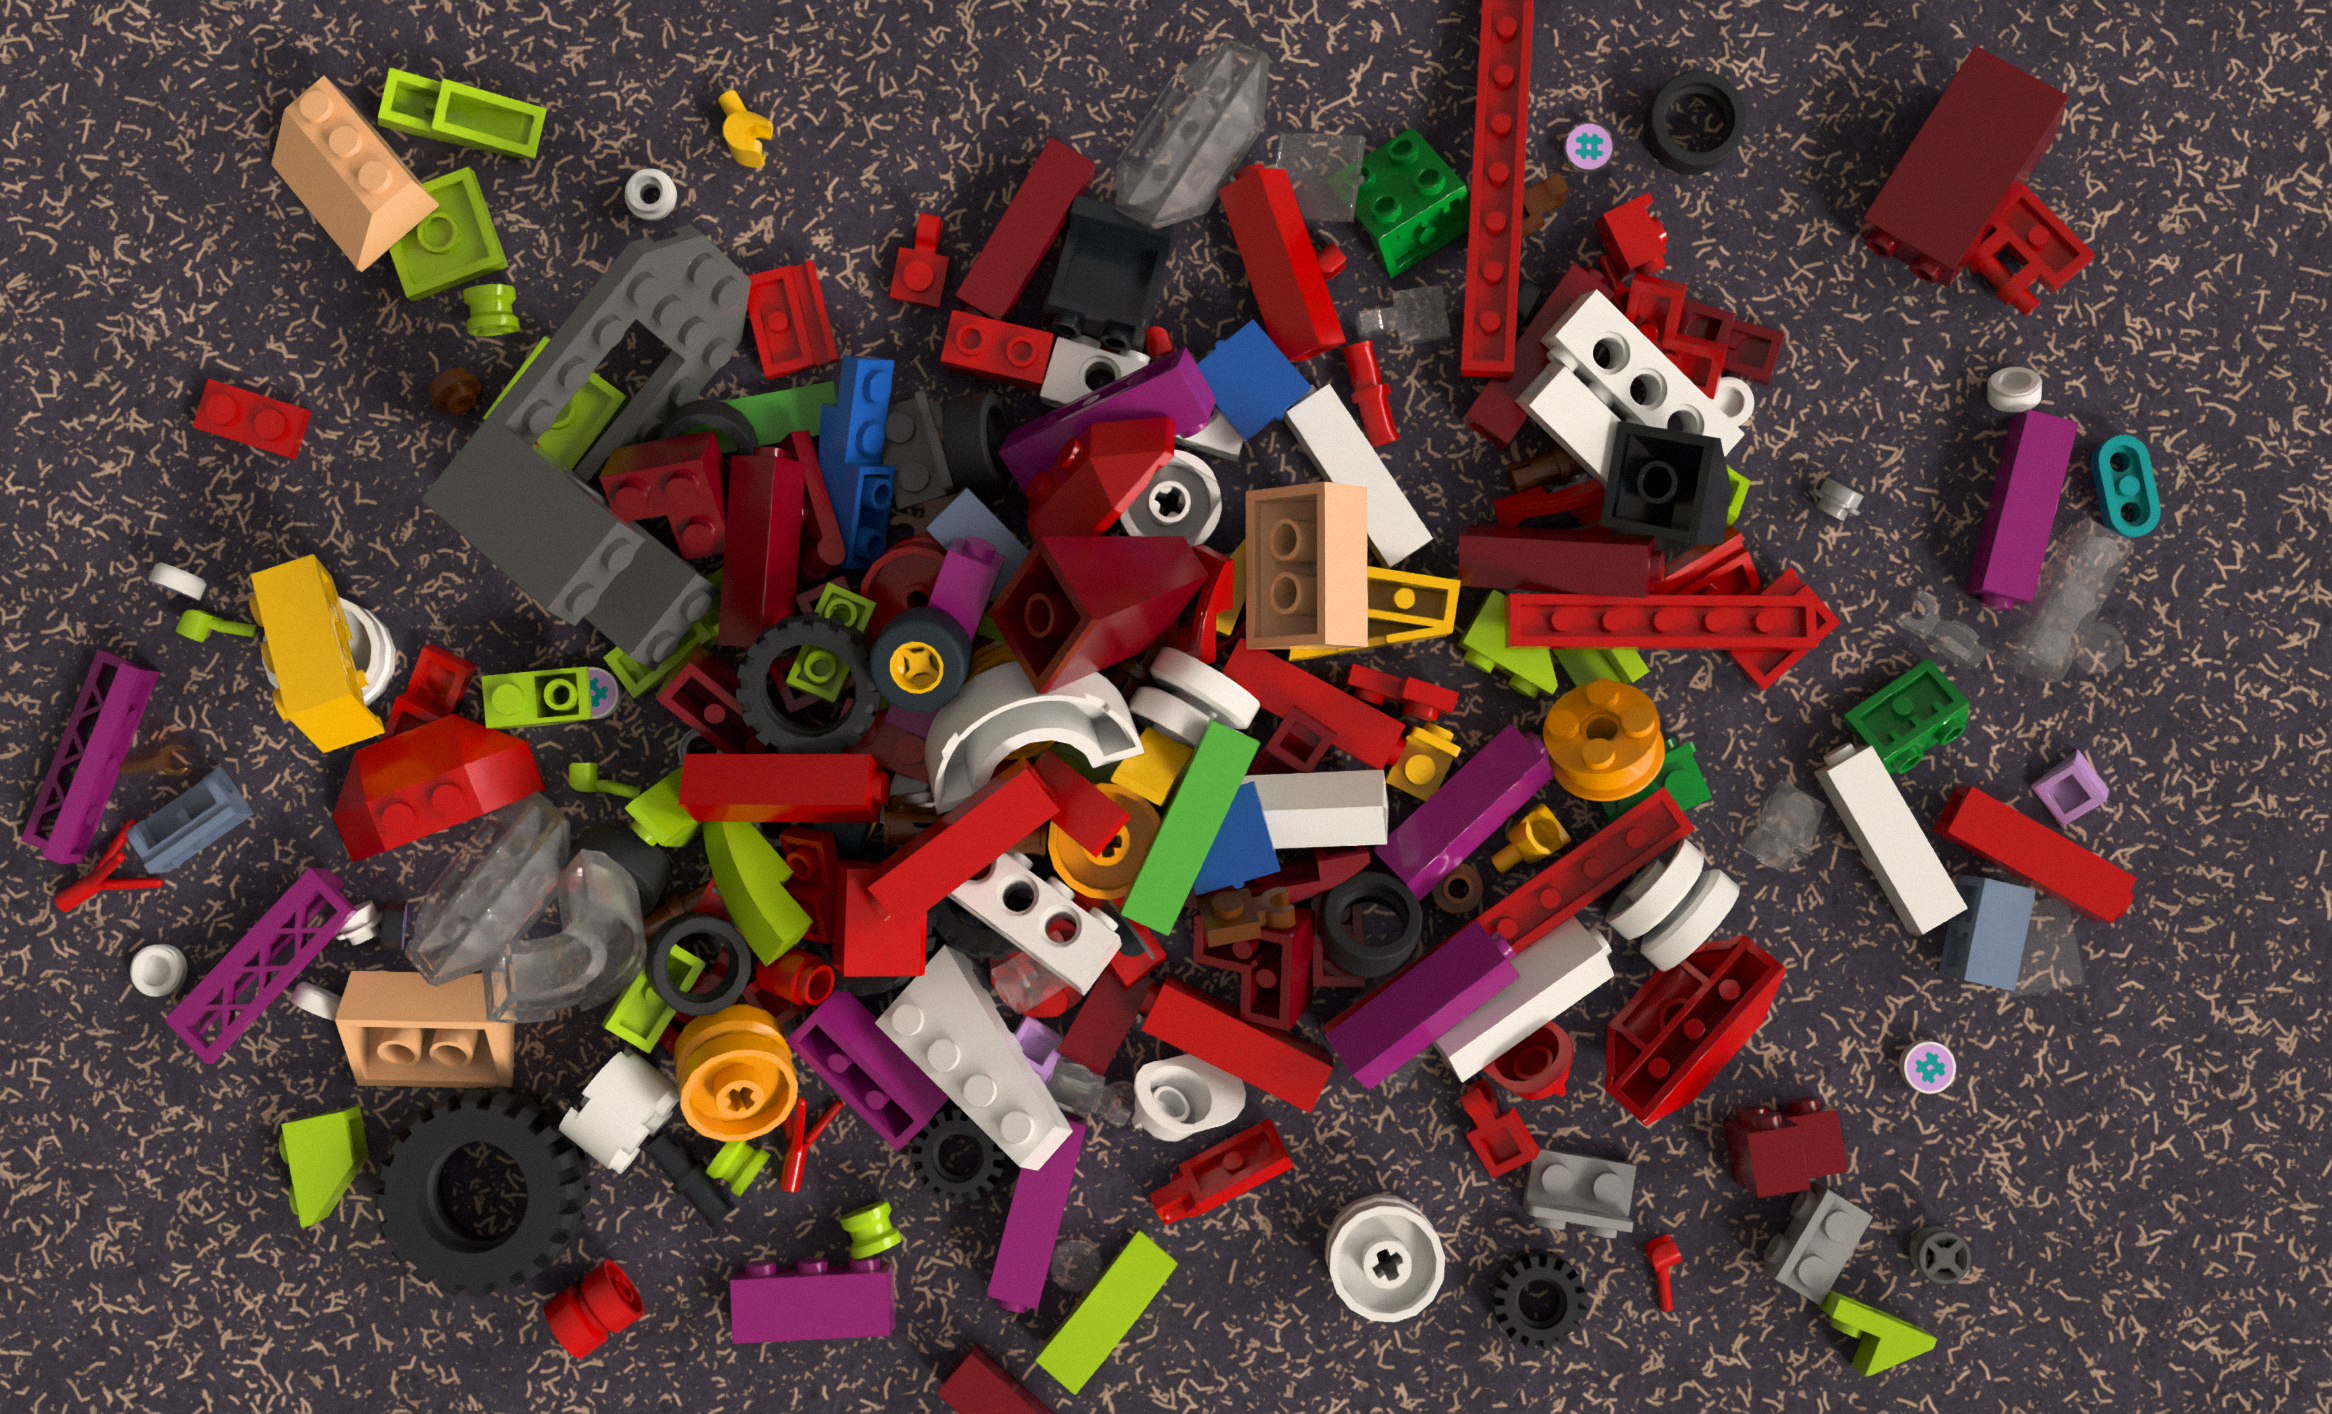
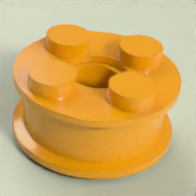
M1597 679L1591 683L1574 688L1557 700L1548 712L1544 722L1543 737L1550 755V765L1553 774L1564 789L1580 798L1592 801H1614L1626 798L1641 791L1651 783L1663 765L1665 745L1660 731V720L1656 706L1644 692L1629 684L1609 679Z

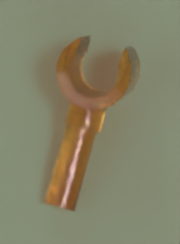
M170 745L165 747L158 756L121 762L120 771L122 774L163 770V772L169 775L184 776L189 774L193 768L188 767L175 770L171 766L170 758L175 752L190 751V748L182 745Z

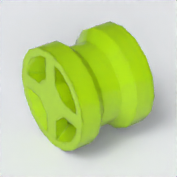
M486 284L463 290V301L470 307L471 315L466 322L468 334L487 337L519 331V318L513 314L512 304L516 300V291L513 286Z
M727 1141L705 1173L713 1179H724L730 1184V1191L740 1197L765 1165L771 1154L764 1149H753L747 1144V1141Z
M888 1200L879 1201L854 1210L839 1219L842 1229L850 1233L853 1241L850 1247L853 1259L871 1256L902 1241L899 1229L891 1225L889 1215L892 1209Z

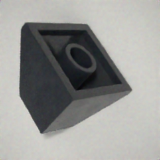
M1618 421L1600 526L1695 545L1722 544L1732 489L1721 438Z

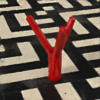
M134 819L126 821L91 873L54 896V902L61 911H70L102 890L159 888L162 886L163 881L161 878L108 879V876L125 859V854L120 852L128 839L125 831L137 824Z
M799 1097L796 1100L794 1123L791 1113L782 1122L787 1149L779 1185L781 1190L786 1192L800 1191L807 1150L843 1108L844 1103L842 1100H835L805 1136L804 1127L807 1101L804 1097Z

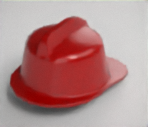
M1550 1020L1482 1068V1070L1502 1087L1523 1099L1541 1100L1553 1094L1563 1097L1566 1094L1565 1082L1568 1080L1574 1056L1572 1039L1562 1028Z

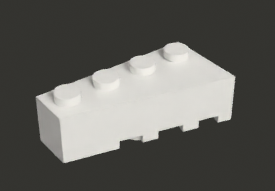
M944 945L925 966V975L916 976L875 1024L1019 1167L1038 1171L1073 1130L1040 1076L1032 1069L1022 1052L1023 1048L1015 1035L1007 1028L996 1010L997 1006L990 994L982 987L974 974V968L964 953Z

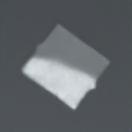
M1281 133L1276 169H1286L1303 220L1354 221L1358 188L1364 182V177L1361 175L1366 140L1364 136Z
M2053 897L2033 902L2015 992L1998 988L2000 999L2033 993L2047 996L2049 990L2085 983L2069 906Z

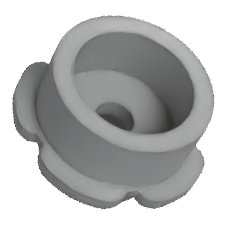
M1828 477L1825 479L1820 490H1813V493L1821 498L1816 507L1842 521L1845 520L1848 513L1855 516L1861 513L1857 508L1864 496Z

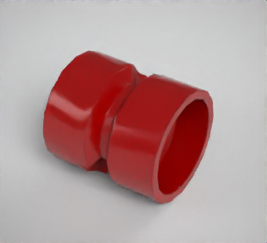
M609 1259L583 1276L584 1282L580 1284V1287L569 1285L544 1303L545 1318L552 1333L567 1352L575 1358L582 1359L608 1340V1330L619 1333L645 1314V1307L639 1292L624 1270Z

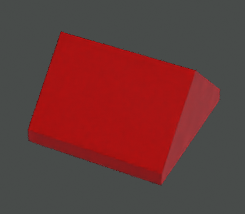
M848 859L836 860L831 964L843 977L925 975L927 911L903 929L897 925L892 917L886 921L883 920L872 908L866 897V894L870 892L867 888L868 872L880 863Z

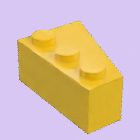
M311 554L250 574L255 595L249 597V605L257 624L260 627H264L267 641L262 642L260 648L267 668L271 673L276 674L279 688L272 690V696L280 717L283 720L290 719L323 753L385 733L381 718L379 716L375 717L365 705L361 688L369 686L363 669L356 671L348 641L353 639L344 610L332 576L317 557Z
M1367 566L1368 647L1288 649L1286 662L1290 663L1445 637L1453 632L1461 581Z

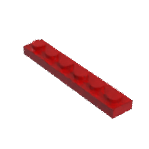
M1508 594L1504 597L1505 649L1812 650L1817 648L1815 596L1648 595L1646 598L1592 594Z

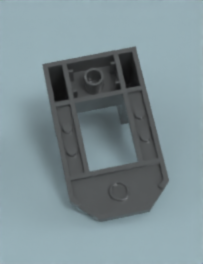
M691 224L672 229L671 238L654 242L649 237L630 242L421 498L427 506L547 611L574 626L584 617L630 658L653 671L674 654L678 642L693 623L707 613L712 600L721 589L690 563L683 560L677 552L640 521L624 522L612 512L599 477L614 448L657 441L661 429L670 414L687 402L698 399L701 390L718 369L730 360L732 352L742 341L751 279ZM636 319L671 348L672 351L579 466L572 470L534 443L543 432L552 426L556 416L577 390L587 383L594 369L612 347L622 340L625 331Z

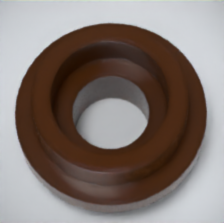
M460 367L451 368L441 372L431 381L430 391L432 394L430 400L438 412L461 414L470 410L476 404L477 398L482 392V385L478 378L469 374L466 369Z
M1460 863L1431 890V894L1435 903L1444 911L1452 914H1463L1471 911L1480 902L1483 894L1482 879L1473 867ZM1460 878L1466 883V893L1460 898H1453L1448 891L1449 884L1452 880Z

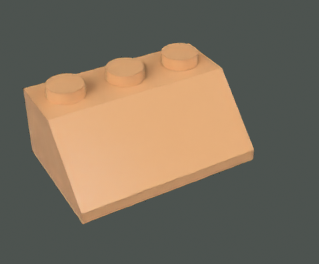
M322 76L284 109L271 165L359 271L363 272L439 206L438 202L356 105L327 77Z
M1324 481L1246 491V649H1341L1368 647L1367 487Z
M384 970L351 971L335 1022L358 1086L450 1088L513 1086L515 1002L507 974L440 973L434 971L427 973L389 972Z

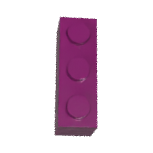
M836 989L785 1042L898 1152L933 1118L949 1096L875 1024L878 1019L850 991L841 992Z
M877 1255L861 1259H853L851 1257L848 1259V1265L828 1266L827 1258H805L796 1261V1268L777 1269L776 1261L773 1260L751 1261L745 1263L744 1270H738L730 1279L732 1344L890 1336L896 1325L893 1263H880V1257Z

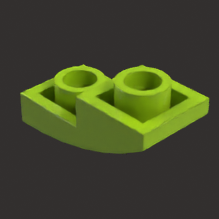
M828 582L814 612L819 613V617L828 619L830 615L839 617L844 620L843 625L850 629L856 627L866 637L877 603ZM802 645L787 677L786 684L836 706L851 671L849 666L836 653L818 645Z

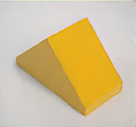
M1147 726L1139 737L1144 753L1123 759L1110 781L1157 805L1168 807L1194 749Z

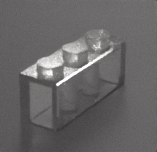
M2090 519L2066 525L2039 576L2033 602L2025 604L1996 660L2040 684L2063 681L2135 543Z

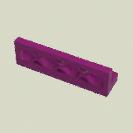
M97 650L20 840L43 849L42 857L59 864L83 863L159 676V671L108 651ZM109 664L118 669L106 696L101 681ZM96 697L99 705L91 708L92 703ZM99 714L89 741L86 743L82 733L84 723L87 718ZM76 745L79 753L71 756ZM80 761L70 788L67 791L63 780L58 778H63L67 766ZM57 792L60 801L52 804ZM61 809L50 837L47 838L39 835L47 815Z
M309 867L164 1020L206 1064L214 1063L358 912L339 892L345 883L330 869ZM327 902L337 910L323 927L307 928L308 922ZM307 934H315L307 943ZM295 937V956L285 966H271V961ZM271 972H279V973L271 980ZM259 975L258 995L250 1004H235V999ZM235 1010H243V1011L235 1018ZM222 1014V1033L210 1045L200 1034H203Z

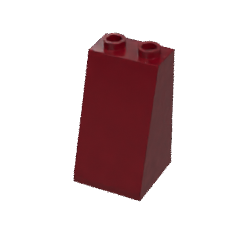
M1975 45L1865 214L1860 237L1865 239V245L1878 256L1883 258H1891L1893 256L1909 265L1910 271L1918 279L1929 284L1938 282L1949 288L2054 141L2069 95Z
M1040 536L988 613L1037 694H1047L1156 646L1209 574L1183 536Z

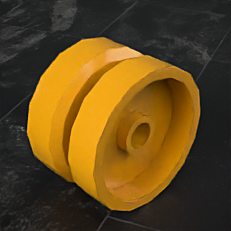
M1100 779L1090 783L1131 816L1116 834V842L1112 846L1105 847L1100 855L1095 858L1051 821L1048 849L1054 869L1069 887L1087 897L1112 900L1126 896L1161 821L1158 810L1151 801L1110 780Z
M747 1004L731 1005L715 1014L696 1017L684 1027L675 1043L674 1066L679 1083L680 1107L688 1124L703 1136L724 1142L753 1139L769 1133L786 1120L796 1104L798 1082L795 1068L791 1061V1049L785 1042L788 1037L782 1023L768 1011Z

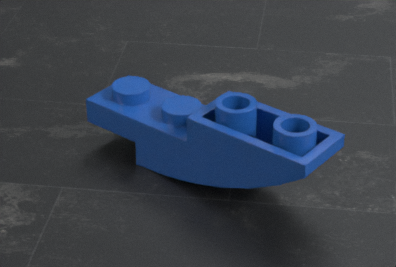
M843 355L837 404L822 403L819 465L845 547L846 556L839 565L843 569L870 568L882 556L886 547L896 467L881 463L885 440L894 360L882 357Z

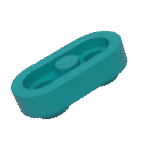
M2119 435L2101 442L2092 453L2091 470L2102 521L2107 530L2119 538L2130 539L2145 535L2156 527L2161 514L2149 452L2139 439L2129 435ZM2113 454L2120 456L2123 460L2124 465L2121 472L2113 470L2110 465V458ZM2124 504L2131 506L2134 511V518L2131 522L2125 521L2121 516V508Z

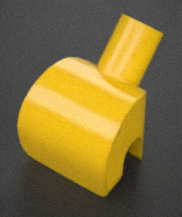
M735 90L727 91L719 97L718 102L727 116L723 126V133L730 153L743 166L763 168L766 155L762 154V143L756 140V138L771 140L773 135L772 121L759 114L747 111Z
M1540 803L1528 810L1508 830L1507 836L1511 843L1493 855L1491 860L1498 871L1504 874L1523 859L1527 864H1533L1551 855L1556 850L1570 843L1571 838L1548 807Z

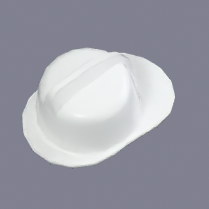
M1191 1054L1145 1064L1135 1075L1134 1091L1136 1098L1132 1124L1134 1128L1144 1127L1154 1137L1171 1142L1180 1141L1195 1132L1222 1126L1236 1119L1244 1108L1246 1091L1243 1081Z

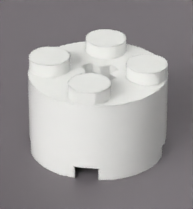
M1174 450V457L1164 468H1160L1153 475L1149 485L1118 518L1122 532L1128 536H1183L1191 548L1194 545L1204 544L1214 531L1221 515V492L1217 480L1209 466L1191 453ZM1170 493H1173L1179 497L1176 506L1182 512L1180 514L1171 512L1165 517L1159 513L1160 504L1155 498L1159 496L1166 499Z
M626 1047L624 1053L621 1051L617 1053L581 1093L584 1095V1098L580 1103L583 1109L578 1113L571 1107L563 1118L559 1131L607 1169L612 1168L618 1174H621L640 1151L638 1146L646 1136L650 1134L654 1137L673 1114L671 1109L679 1100L677 1085L630 1047Z

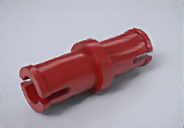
M1367 340L1341 349V352L1344 355L1354 393L1350 394L1352 405H1358L1367 440L1373 448L1400 440V436L1397 433L1387 395L1392 394L1389 383H1383L1373 347V340Z

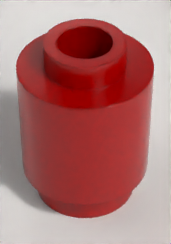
M797 946L787 951L768 966H765L759 958L756 969V979L762 989L799 1006L823 1003L832 992L835 982L834 971L828 966L823 957Z

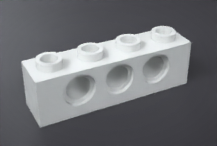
M1597 289L1580 295L1540 340L1550 350L1547 353V357L1551 363L1566 366L1624 422L1667 429L1668 419L1674 413L1682 421L1683 432L1721 438L1724 457L1745 435ZM1597 342L1606 345L1610 352V362L1605 369L1598 366L1593 358V349ZM1635 378L1640 379L1645 384L1647 390L1646 399L1641 405L1633 400L1630 393V386Z
M1084 335L1070 338V340L1057 337L1040 393L1041 402L1044 405L1059 408L1092 392L1086 385V379L1094 370H1108L1117 380L1148 365L1150 357L1130 349L1120 351L1119 355L1100 349L1101 343ZM1215 406L1213 408L1214 413L1209 418V424L1202 431L1189 438L1183 439L1180 434L1174 438V444L1237 462L1243 444V439Z
M1003 853L991 862V870L985 878L978 881L967 880L947 895L1083 996H1085L1122 946L1120 936L1114 932L1118 924L1096 907H1092L1089 913H1087L1072 902L1076 894L1061 881L1050 876L1045 882L1029 871L1034 864L1022 853ZM1021 888L1030 890L1034 894V899L1026 910L1015 912L1006 907V900L1011 892ZM1060 919L1071 920L1077 925L1075 935L1064 943H1057L1048 938L1050 926Z

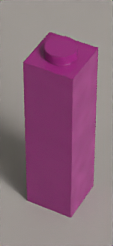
M2030 409L2011 417L1966 590L1967 594L1982 597L1981 606L1992 610L2011 612L2013 606L2033 602L2079 422Z
M968 536L965 540L956 537L948 549L927 608H936L953 616L966 630L971 646H973L1006 556L996 553L997 548L990 542ZM891 704L884 722L927 739L931 724L940 709L927 713L906 712Z
M1510 723L1387 837V844L1378 845L1373 851L1385 867L1398 880L1404 882L1417 896L1418 901H1420L1554 776L1553 770L1546 759L1549 753L1545 744L1531 731L1523 736Z
M1476 920L1325 1036L1352 1076L1368 1090H1371L1520 977L1509 962L1517 954L1498 929L1489 935Z
M1062 1112L1073 1132L1038 1171L1023 1167L1020 1169L987 1292L988 1297L997 1299L996 1305L1000 1308L1018 1313L1026 1312L1027 1307L1038 1309L1088 1119Z

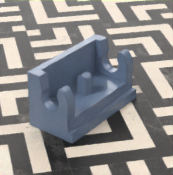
M962 488L924 528L947 552L956 537L965 540L966 537L972 536L990 542L997 548L996 553L1006 556L992 593V598L995 601L1029 553V550L968 488Z
M218 767L204 776L203 780L125 832L128 840L145 863L144 867L148 873H165L178 867L253 815L254 812L224 768Z
M1959 874L1956 889L1966 904L1967 909L1949 919L1938 974L2015 992L2036 890L1988 878Z

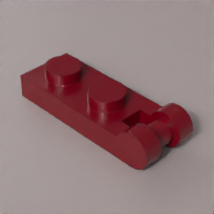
M809 430L790 432L775 448L786 450V459L806 463L799 548L801 558L798 561L797 576L804 583L815 585L821 582L829 574V571L834 570L844 561L846 553Z

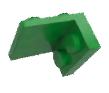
M1414 128L1407 129L1329 179L1331 190L1370 234L1379 264L1390 279L1469 230L1470 199L1466 185Z

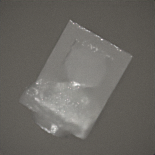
M1780 780L1772 788L1757 827L1744 839L1741 846L1742 850L1756 857L1762 864L1768 867L1775 868L1781 872L1788 871L1809 852L1826 805L1787 782Z
M1058 929L1048 934V938L1054 942H1065ZM1023 951L991 970L996 980L995 987L998 995L1017 1014L1037 1006L1068 985Z

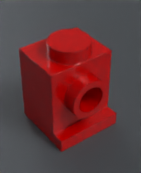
M1650 192L1604 213L1594 225L1621 280L1634 273L1652 276L1667 267L1663 256L1667 253L1664 245L1668 242L1665 229L1656 216L1650 217L1647 211L1654 201Z

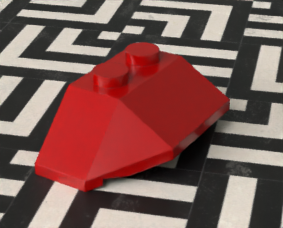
M1165 416L1091 423L1077 439L1070 438L1060 450L1057 460L1046 472L1044 470L1038 471L1028 485L1026 497L1029 498L1027 524L1032 545L1034 546L1040 536H1101L1149 485L1153 475L1160 468H1164L1174 457L1175 421Z
M454 713L356 750L334 809L333 817L353 863L481 816L545 790L546 786L527 740L514 735L511 736L498 729L486 728V725Z
M1746 935L1731 937V940L1702 943L1675 967L1665 972L1657 969L1607 1025V1077H1605V1091L1644 1126L1694 1101L1763 1024L1787 970L1785 966Z

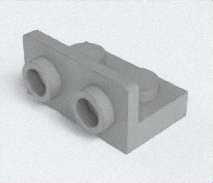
M1539 1147L1540 1152L1537 1158L1529 1161L1522 1208L1526 1213L1535 1217L1534 1224L1559 1230L1565 1229L1566 1222L1586 1225V1233L1605 1238H1616L1617 1230L1632 1232L1634 1222L1629 1218L1637 1165L1631 1162Z
M1815 1181L1810 1190L1801 1191L1794 1200L1790 1210V1214L1794 1218L1784 1235L1777 1233L1769 1242L1764 1253V1260L1767 1263L1763 1271L1773 1279L1789 1286L1821 1306L1873 1216Z

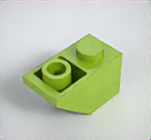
M1495 589L1487 592L1457 644L1458 647L1467 651L1463 659L1486 673L1490 674L1495 667L1512 678L1508 685L1531 699L1535 700L1538 693L1545 697L1553 695L1558 687L1549 650L1505 649L1504 597L1506 595Z
M586 666L482 676L486 728L503 730L557 725L593 719L589 668Z
M683 766L632 800L625 807L627 812L635 819L630 824L632 829L651 846L658 842L664 847L687 848L703 832L702 824L704 822L695 821L678 805Z
M360 1105L303 1116L281 1124L283 1133L279 1138L280 1154L283 1161L289 1164L293 1183L289 1188V1202L293 1213L299 1215L301 1227L311 1226L329 1217L369 1157Z

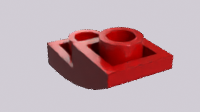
M1047 748L1032 767L1057 798L1060 811L1051 817L1050 820L1097 858L1131 816Z
M792 825L780 834L785 862L794 871L789 881L783 887L813 920V923L802 939L829 944L832 941L835 862L838 860L834 833L815 831L811 828Z

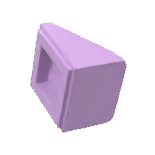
M2079 750L2073 752L2031 785V788L2061 827L2106 802L2109 793L2107 786Z
M1025 1015L1015 1030L1014 1035L1023 1048L1022 1052L1032 1069L1045 1083L1061 1056L1056 1051L1062 1043L1064 1036L1033 1017Z

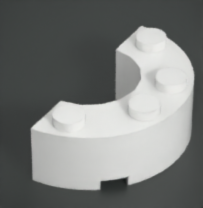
M1018 661L1006 663L977 674L961 687L958 695L943 708H940L927 735L925 766L937 814L951 811L990 781L996 765L1011 751L1028 743L1053 740L1071 744L1086 755L1093 768L1143 754L1144 750L1124 698L1117 688L1098 672L1071 682L1047 694H1037Z

